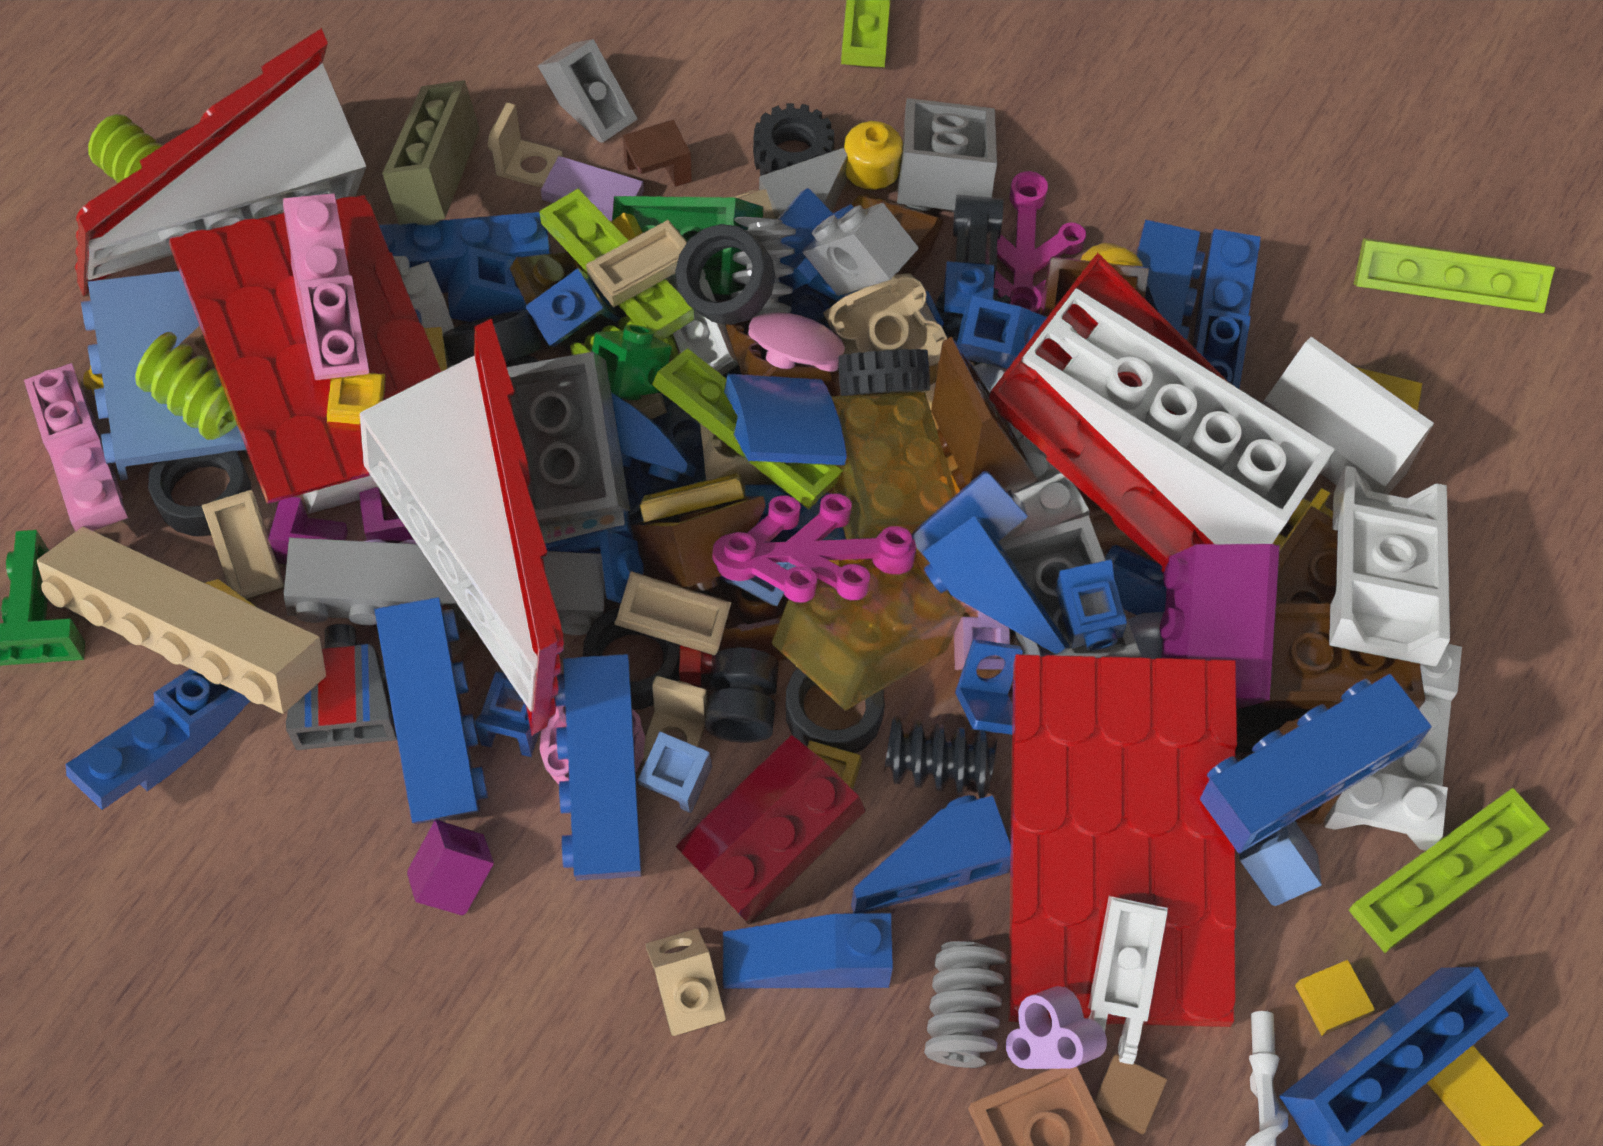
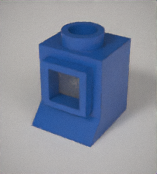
M1112 559L1059 571L1055 591L1071 649L1086 646L1087 650L1095 651L1116 644L1118 638H1122L1124 635L1127 621L1114 579Z
M496 671L482 712L474 721L482 746L492 747L496 733L518 739L521 755L532 757L540 731L533 736L531 735L526 704L505 673Z

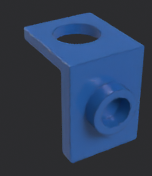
M947 261L943 289L945 293L944 312L963 314L972 295L993 300L994 265Z
M576 269L526 305V309L547 343L553 347L600 314L614 322L621 319L615 307L611 305L587 273L580 269Z
M609 530L585 537L559 548V552L601 554L606 597L618 603L622 601L630 572L641 575L644 573L637 541ZM589 548H601V550L597 551H583Z
M978 639L972 641L955 694L973 729L1012 735L1013 703L1008 693L1013 681L1015 655H1022L1023 653L1020 646ZM997 655L1004 659V668L997 676L982 678L977 675V666L985 657Z

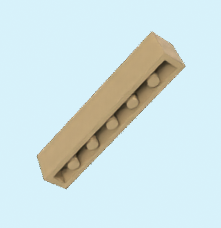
M81 527L37 559L43 581L41 584L42 591L53 605L60 608L65 607L85 617L96 626L102 625L124 636L132 644H141L163 655L173 664L184 665L204 675L212 683L225 685L243 694L255 704H263L284 714L326 677L319 636L85 527Z

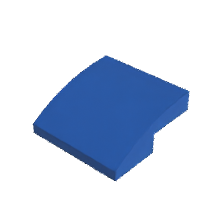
M728 374L724 393L738 416L734 436L748 461L845 465L847 454L841 424L833 400L823 380Z

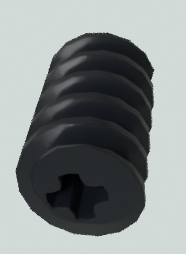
M894 716L891 724L884 772L887 767L891 768L894 784L901 785L907 772L912 771L914 784L917 788H922L929 774L933 775L936 791L943 792L949 779L954 778L957 794L959 795L965 794L971 781L976 782L978 797L985 798L991 784L997 739L992 747H988L985 731L978 730L972 742L968 744L964 728L957 727L950 740H946L943 724L939 723L935 724L929 737H926L921 720H915L908 733H904L901 717Z

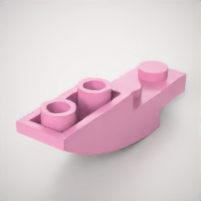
M335 193L283 198V210L291 250V265L315 380L369 374L352 275H349Z
M72 363L25 379V386L39 431L51 457L68 515L75 531L81 527L94 531L128 518L111 463L106 464L100 432Z

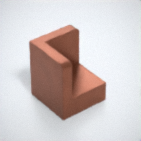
M674 119L622 135L624 160L628 170L637 169L638 173L644 174L665 167L675 187L692 182L691 152Z

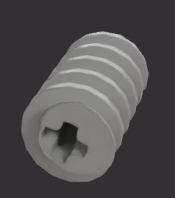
M735 218L736 223L748 227L746 231L752 234L765 247L774 264L776 278L772 295L763 309L753 317L763 313H790L792 307L779 302L778 297L793 293V288L779 282V278L794 273V268L781 263L780 259L795 254V248L783 244L781 241L782 238L796 234V229L783 224L782 220ZM741 251L733 254V260L746 266V269L733 273L732 280L746 286L750 280L752 263L747 254ZM743 290L732 293L731 299L736 297Z
M946 942L941 945L942 951L936 954L935 967L939 973L934 975L932 987L938 994L931 998L929 1009L935 1016L928 1020L927 1031L933 1038L926 1042L924 1053L929 1059L950 1066L963 1068L983 1067L986 1065V1062L980 1058V1053L996 1051L998 1043L982 1036V1032L998 1029L1000 1025V1020L985 1014V1009L1000 1007L1002 1004V998L987 992V987L1000 986L1004 983V976L989 970V967L991 965L1004 964L1007 955L1002 951L980 943Z

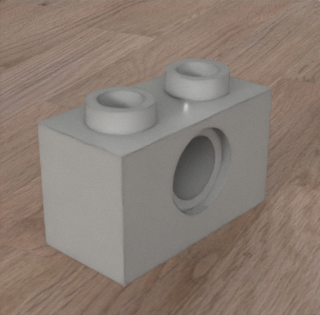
M880 203L863 209L860 205L856 206L839 219L835 215L828 217L813 230L812 235L815 239L803 251V254L837 296L891 280L919 248L885 204Z

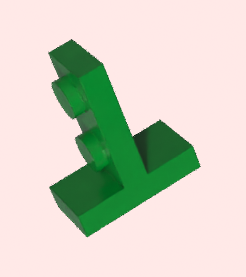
M37 530L16 531L14 551L7 553L6 570L11 583L9 596L3 598L1 606L3 623H0V666L84 660L86 641L71 619L46 620L48 599L41 588L43 581L37 559L50 550Z

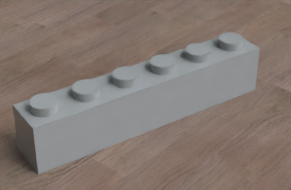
M289 538L284 586L287 616H296L297 619L310 623L324 622L328 618H349L351 622L356 624L375 625L377 622L374 609L439 597L443 603L444 610L454 609L459 628L475 630L417 544ZM547 551V556L543 557L545 574L560 619L562 632L570 635L587 634L591 625L604 612V574L601 554Z

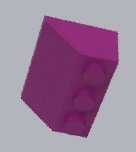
M1274 544L1194 545L1170 556L1164 571L1163 579L1167 591L1165 612L1160 621V635L1163 638L1161 658L1205 659V661H1210L1211 659L1235 660L1236 710L1270 700L1279 546Z

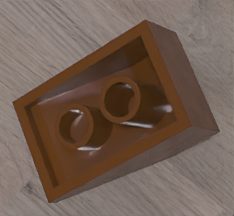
M951 336L942 342L931 412L939 429L932 432L934 439L946 458L953 455L958 468L951 471L960 491L983 471H988L1007 492L1011 489L1015 493L1038 479L1009 422L998 413L995 404L988 399L991 391Z

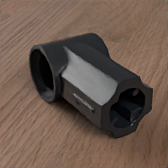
M956 195L953 221V236L957 237L955 262L994 265L995 280L998 254L997 240H1000L1004 200L1003 198Z

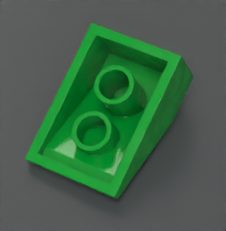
M614 196L612 221L623 213L634 215L642 233H645L669 220L688 242L690 238L704 228L719 224L739 226L746 231L748 227L736 223L735 218H763L764 206L734 197ZM730 247L718 251L709 258L703 267L705 280H707L715 300H731L732 293L745 288L744 285L732 280L733 273L746 269V266L733 260V254L742 251L739 248Z

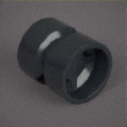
M741 647L728 648L717 652L713 656L710 677V689L713 693L708 697L705 723L706 730L711 735L722 740L739 743L760 742L773 735L775 702L769 696L776 695L779 671V662L774 656L764 651Z

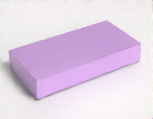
M558 156L541 188L542 200L554 203L574 190L579 189L610 221H612L614 196H642L644 192L643 181L560 156Z

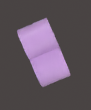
M1055 986L1026 997L1021 1002L1019 1008L1020 1028L1011 1031L1006 1039L1008 1057L1016 1066L1024 1069L1074 1068L1100 1057L1105 1052L1107 1046V1038L1100 1024L1093 1019L1084 1018L1077 997L1072 991L1061 986ZM1047 1010L1049 1011V1013H1050V1015H1051L1052 1021L1049 1019Z

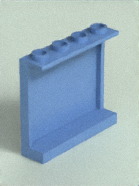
M174 271L88 281L91 300L81 302L86 331L95 330L97 344L88 345V353L92 374H102L104 388L94 389L99 419L109 418L111 433L101 434L106 464L116 463L120 481L128 480L126 466L219 454L234 450H247L238 426H235L230 432L220 438L206 440L199 433L198 428H191L183 421V416H175L168 410L167 404H159L152 397L151 392H144L136 385L135 374L138 364L148 347L165 332H173L177 337L174 347L176 348L200 326L180 272Z

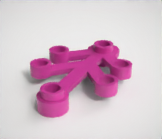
M1025 171L1013 178L1009 194L1010 202L1018 211L1016 248L1002 235L1000 240H997V258L1014 273V284L1012 285L996 271L994 288L999 290L997 297L1001 298L1007 295L1012 299L1010 304L1040 314L1046 280L1033 286V274L1048 265L1051 257H1059L1063 253L1069 255L1079 253L1084 247L1086 231L1077 223H1066L1060 227L1057 235L1035 249L1036 211L1045 203L1048 184L1042 175L1032 171ZM1073 236L1078 240L1069 241L1065 237Z
M841 494L824 496L821 500L819 514L787 542L769 543L782 530L792 529L799 523L800 503L793 497L783 495L777 496L770 501L768 516L748 533L737 532L719 538L713 546L712 556L719 573L725 578L734 581H745L758 576L782 590L784 595L794 602H807L814 598L817 578L836 588L838 594L843 598L859 600L868 593L870 582L868 570L856 564L845 565L841 568L828 560L872 559L874 565L881 571L888 574H902L913 567L916 543L908 530L898 526L884 529L877 538L823 540L835 528L844 527L850 521L852 503L846 496ZM789 562L797 567L786 570L776 563Z

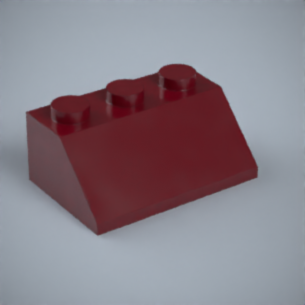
M791 735L675 847L737 913L750 924L866 812V809L860 797L822 758Z

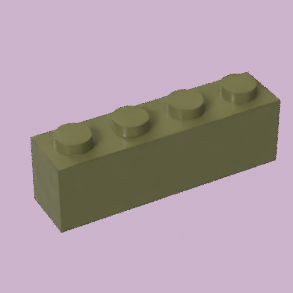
M465 80L426 85L420 88L382 173L399 225L416 223L427 226L446 218L480 130Z

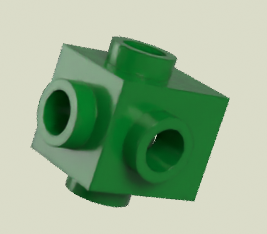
M629 324L625 325L624 330L595 332L591 352H595L606 360L611 393L621 399L639 400L641 395L662 393L652 384L657 372L669 363L672 346L653 337L654 331L650 328Z

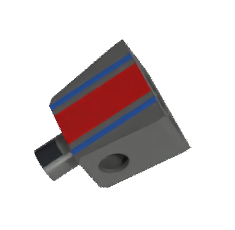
M333 624L326 627L324 630V649H322L326 677L288 709L286 731L295 749L306 750L397 740L385 679L383 678L381 663L375 647L369 644L356 645V629L351 625Z

